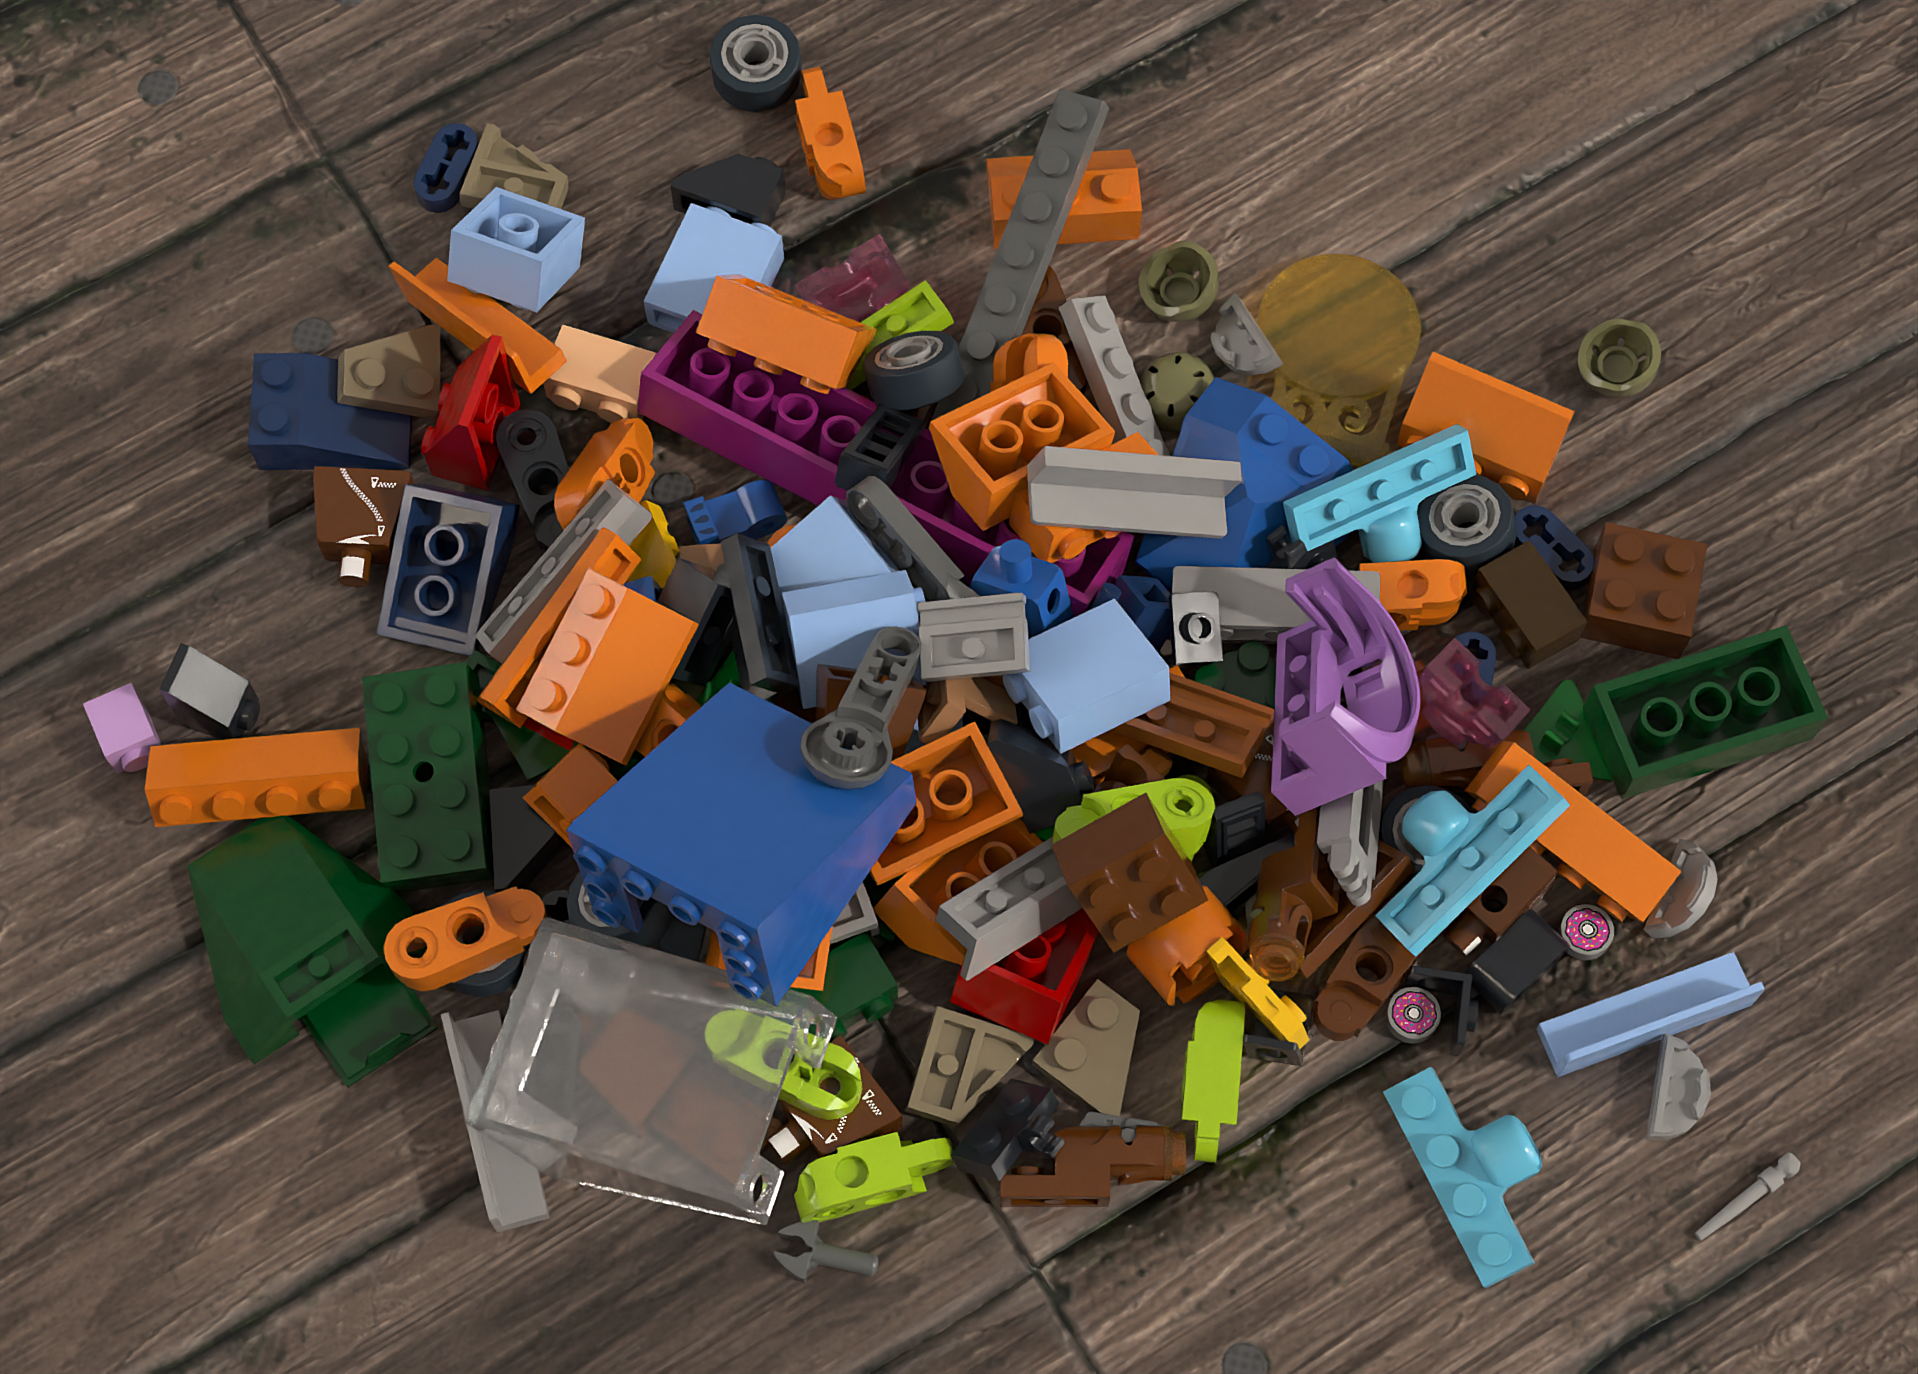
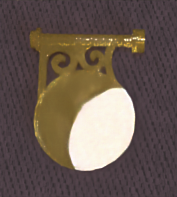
M1323 254L1292 264L1283 270L1267 288L1261 301L1257 318L1258 326L1284 363L1282 366L1271 371L1274 382L1271 399L1298 421L1304 419L1306 407L1301 404L1298 408H1294L1293 403L1299 401L1308 403L1313 409V417L1305 426L1343 455L1350 464L1362 467L1395 452L1389 449L1390 444L1385 443V438L1404 376L1413 363L1419 345L1421 325L1417 306L1410 292L1395 275L1370 260L1347 254ZM1286 384L1293 389L1286 392ZM1387 391L1379 420L1374 429L1365 435L1349 433L1348 431L1359 433L1365 430L1370 422L1371 409L1364 400ZM1324 401H1326V402H1332V403L1329 405L1327 411H1326V407H1325V402H1324ZM1344 411H1353L1359 415V418L1346 417L1344 427L1347 430H1345L1341 426L1338 416Z

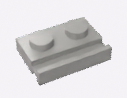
M1021 592L919 602L922 679L930 682L1030 672L1028 624L1025 617L1026 596Z

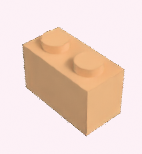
M562 325L555 345L562 350L567 362L543 383L547 398H550L557 406L567 410H577L579 407L596 412L602 419L610 423L627 417L629 419L639 418L643 420L644 415L637 412L640 375L657 353Z

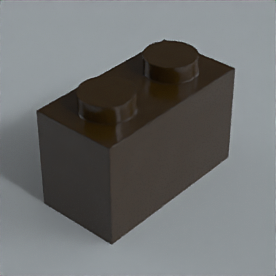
M1530 540L1478 569L1471 588L1473 590L1472 597L1474 603L1485 617H1492L1501 630L1500 636L1506 650L1512 657H1520L1527 669L1534 667L1579 641L1588 621Z

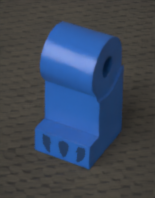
M768 480L748 483L736 491L704 501L703 496L683 502L687 524L696 545L720 544L721 541L736 533L758 540L776 532L788 520L774 485Z

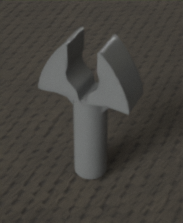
M818 1220L805 1223L798 1222L778 1231L780 1238L800 1240L808 1250L812 1251L804 1252L798 1257H792L776 1251L773 1252L779 1265L800 1282L806 1283L808 1271L818 1265L867 1276H873L878 1269L879 1260L877 1255L823 1243L817 1235L820 1227Z

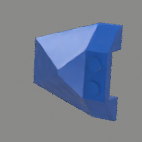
M1215 377L1185 415L1172 456L1240 462L1242 482L1225 497L1227 534L1223 538L1218 539L1144 533L1134 563L1152 578H1158L1171 593L1173 569L1176 566L1264 568L1273 561L1271 552L1266 544V537L1282 525L1286 528L1288 538L1291 541L1283 502L1349 473L1354 469L1343 455L1267 395ZM1350 532L1334 539V545L1337 546L1343 542Z

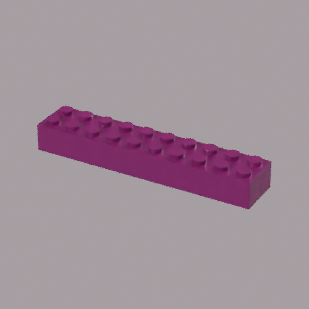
M692 310L641 372L637 412L817 506L830 495L846 501L847 491L837 487L835 484L840 454L878 406L869 399L847 388H830L829 394L807 388L800 384L801 375L784 369L782 375L762 370L753 365L756 357L738 350L736 357L709 348L707 346L709 338L696 333L702 314ZM880 428V430H883V431H885V432H888V433L893 434V435H895V436H898V437H900V438L902 437V436H900V435H897V434H895V433H892V432H890V431H887V430H885V429ZM924 429L890 490L963 573L964 576L960 580L971 585L975 573L994 547L1002 546L1003 543L1009 540L1022 539L1008 524L1010 518L982 531L953 497L931 432ZM1121 531L1115 537L1109 539L1103 537L1087 545L1074 558H1062L1053 563L1063 571L1074 617L1089 611L1104 583L1114 585L1118 576L1123 574L1134 535ZM1031 551V556L1037 558V557L1034 555V553Z

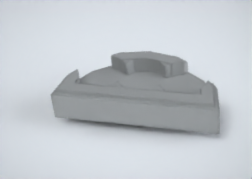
M1234 293L1221 306L1219 313L1222 316L1216 325L1215 333L1212 332L1211 341L1216 355L1233 372L1248 376L1268 373L1282 366L1284 363L1244 303Z
M1679 839L1670 863L1682 872L1651 911L1644 927V931L1653 939L1672 937L1688 929L1705 913L1714 898L1718 880L1715 864L1693 842Z
M1667 1033L1661 1037L1646 1140L1667 1141L1685 1134L1704 1115L1711 1096L1710 1075L1708 1070L1703 1068L1699 1057L1689 1049L1690 1045L1684 1040Z

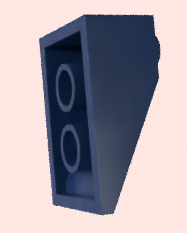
M254 353L248 446L259 470H314V466L361 469H410L412 416L337 403L338 359L307 353Z
M427 483L405 484L376 634L471 656L474 650L478 651L480 642L475 634L489 619L511 554L520 504Z

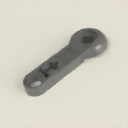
M868 476L847 491L846 502L854 518L900 571L906 570L913 587L922 588L926 602L980 597L975 591L959 581L964 576L963 573L882 480L875 476Z
M897 626L880 629L875 634L838 709L811 724L802 734L800 753L805 766L817 780L831 787L846 790L862 789L879 781L888 771L893 751L887 727L916 671L922 643L914 632ZM884 649H899L908 655L896 656L886 652ZM880 673L888 676V680L884 681L883 684L877 683Z

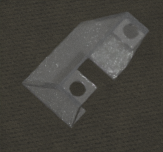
M543 917L537 935L530 945L529 956L517 988L511 995L509 1009L498 1038L491 1048L489 1062L478 1091L472 1098L471 1109L465 1123L551 1178L767 1225L784 1172L759 1155L793 1054L810 1067L820 1069L837 1017L811 995L788 989L777 1007L760 998L756 1002L749 1001L732 989L726 970ZM810 1024H816L815 1038L809 1046L807 1040ZM761 1175L763 1180L762 1192L759 1199L754 1203L753 1189L756 1180Z

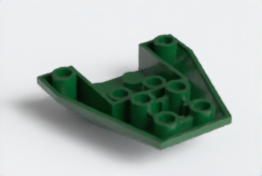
M289 816L259 818L187 866L224 1021L254 1065L300 1035L292 1024L294 1021L381 963L384 964L391 974L392 970L386 962L384 954L386 937L394 925L415 915L403 898ZM427 946L407 954L415 958L427 950Z

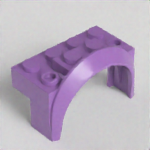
M1335 557L1287 578L1285 593L1311 619V621L1281 633L1277 637L1271 793L1295 816L1386 779V763L1395 762L1404 757L1411 746L1420 710L1418 677L1413 659L1402 634L1379 600ZM1380 660L1383 661L1378 666H1375L1357 675L1348 676L1350 672L1354 669H1357L1359 667L1370 668L1377 664ZM1342 686L1346 696L1347 709L1340 705Z

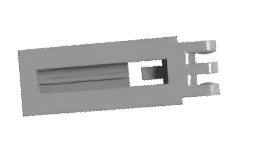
M1384 780L1321 805L1317 845L1323 854L1328 853L1327 861L1332 872L1338 878L1343 890L1347 892L1350 902L1355 906H1361L1368 902L1371 897L1372 880H1375Z

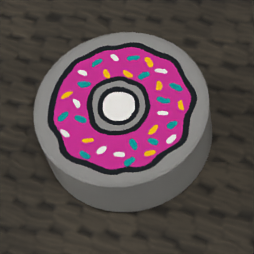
M1583 904L1573 907L1565 914L1559 925L1558 934L1570 944L1569 949L1566 951L1570 956L1580 960H1592L1600 957L1608 949L1613 940L1614 926L1611 918L1604 910L1594 905Z
M1408 987L1398 991L1391 998L1385 1013L1386 1024L1392 1035L1400 1041L1412 1044L1429 1039L1436 1031L1441 1018V1010L1436 998L1430 992L1418 987Z

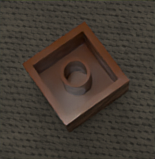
M1606 522L1594 549L1593 557L1595 563L1589 578L1583 608V616L1588 622L1580 638L1679 659L1692 637L1708 544Z
M1147 793L1138 796L1051 845L1067 886L1113 952L1208 901L1189 857Z

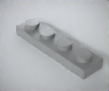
M1105 295L1070 299L1060 306L1059 310L1101 416L1115 430L1112 443L1114 444L1139 432L1158 455L1170 456L1152 414L1150 403L1146 399L1134 369L1132 358L1128 354L1115 322L1114 313L1110 309Z

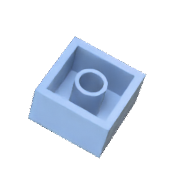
M495 187L451 230L447 281L466 287L470 292L476 294L483 293L511 303L512 306L518 309L531 310L537 313L580 268L585 217Z

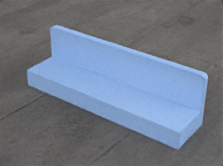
M1732 952L1539 1023L1536 1030L1557 1077H1561L1658 1041L1665 1033L1674 1035L1752 1006L1764 992L1765 988L1762 982L1749 985L1735 953Z

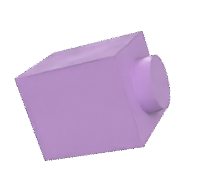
M129 683L83 703L103 754L114 771L118 774L123 771L134 772L148 766L150 746L162 745L145 703L134 685Z

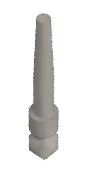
M1792 1153L1783 1155L1778 1160V1165L1775 1168L1769 1166L1760 1173L1754 1184L1733 1199L1696 1231L1695 1236L1702 1241L1748 1208L1765 1193H1773L1784 1184L1783 1179L1785 1177L1791 1178L1799 1172L1800 1161Z

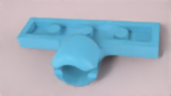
M1455 424L1284 501L1283 506L1292 543L1300 539L1304 542L1307 551H1310L1358 529L1363 556L1374 563L1409 561L1414 558L1422 546L1417 516L1419 503L1430 495L1476 475L1468 430Z
M1530 765L1511 781L1483 810L1476 814L1469 813L1447 791H1431L1423 795L1406 812L1402 823V834L1424 857L1425 864L1422 870L1375 916L1416 957L1531 845L1570 804Z
M1432 1067L1383 1091L1483 1287L1488 1288L1535 1264L1503 1199V1195L1508 1188L1537 1174L1542 1167L1540 1153L1525 1125L1515 1116L1504 1115L1478 1130H1467L1463 1126Z

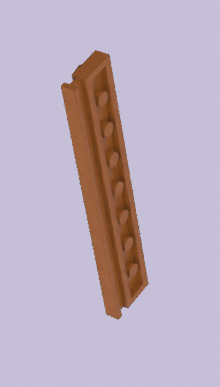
M1169 672L1170 701L1110 730L1242 778L1262 745L1264 734L1268 727L1271 728L1274 724V709ZM1003 675L982 677L1006 689L1003 683Z

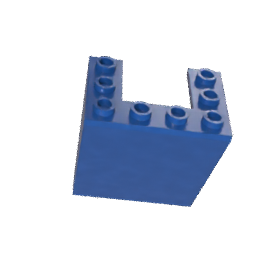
M729 682L579 815L566 831L574 852V859L578 864L583 879V886L587 891L592 906L591 910L600 921L613 928H618L622 925L638 934L643 928L644 923L636 897L641 900H649L652 897L667 905L670 912L684 923L696 925L699 922L716 932L729 984L736 993L749 1001L756 1002L760 998L777 1007L916 805L912 773L891 763L888 771L879 781L865 788L846 790L831 787L817 780L805 766L800 753L802 734L812 723Z

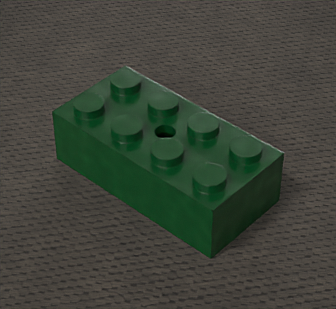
M1787 625L1593 685L1583 705V710L1621 800L1812 740L1828 719Z
M466 662L362 677L381 883L395 893L493 880L490 782L482 705L477 701L481 694L479 675ZM434 769L432 778L427 782H423L425 775Z

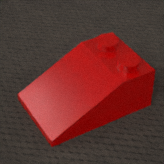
M492 334L457 367L452 383L446 382L442 387L438 400L439 417L435 427L429 426L427 428L421 445V454L425 456L431 476L486 491L489 490L501 458L496 441L498 426L506 416L518 411L521 404L501 336Z
M1082 908L968 981L960 975L963 966L961 965L950 1002L1048 1045L1066 1011L1100 936V932Z

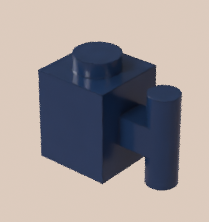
M1119 575L1114 585L1110 583L1103 584L1089 609L1096 608L1115 598L1158 653L1171 632L1168 601L1170 593L1158 578Z

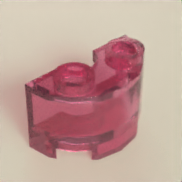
M879 234L850 251V256L841 265L831 269L823 267L795 284L803 300L862 322L908 291V279Z
M1454 638L1428 664L1418 681L1419 686H1423V696L1427 704L1422 710L1423 714L1436 732L1453 744L1460 745L1465 740L1474 744H1484V749L1491 748L1503 741L1531 709L1507 686L1493 687L1486 684L1479 674L1481 662Z

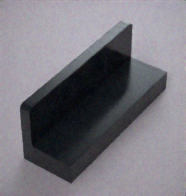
M736 533L721 541L725 562L718 566L717 572L729 579L738 624L731 636L741 688L770 702L799 688L800 683L770 544Z

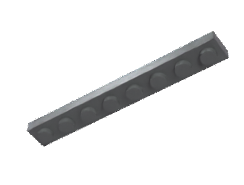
M1059 89L958 349L964 371L963 383L953 394L937 403L931 421L990 393V382H993V362L996 352L1006 342L1022 335L1109 111L1105 101Z

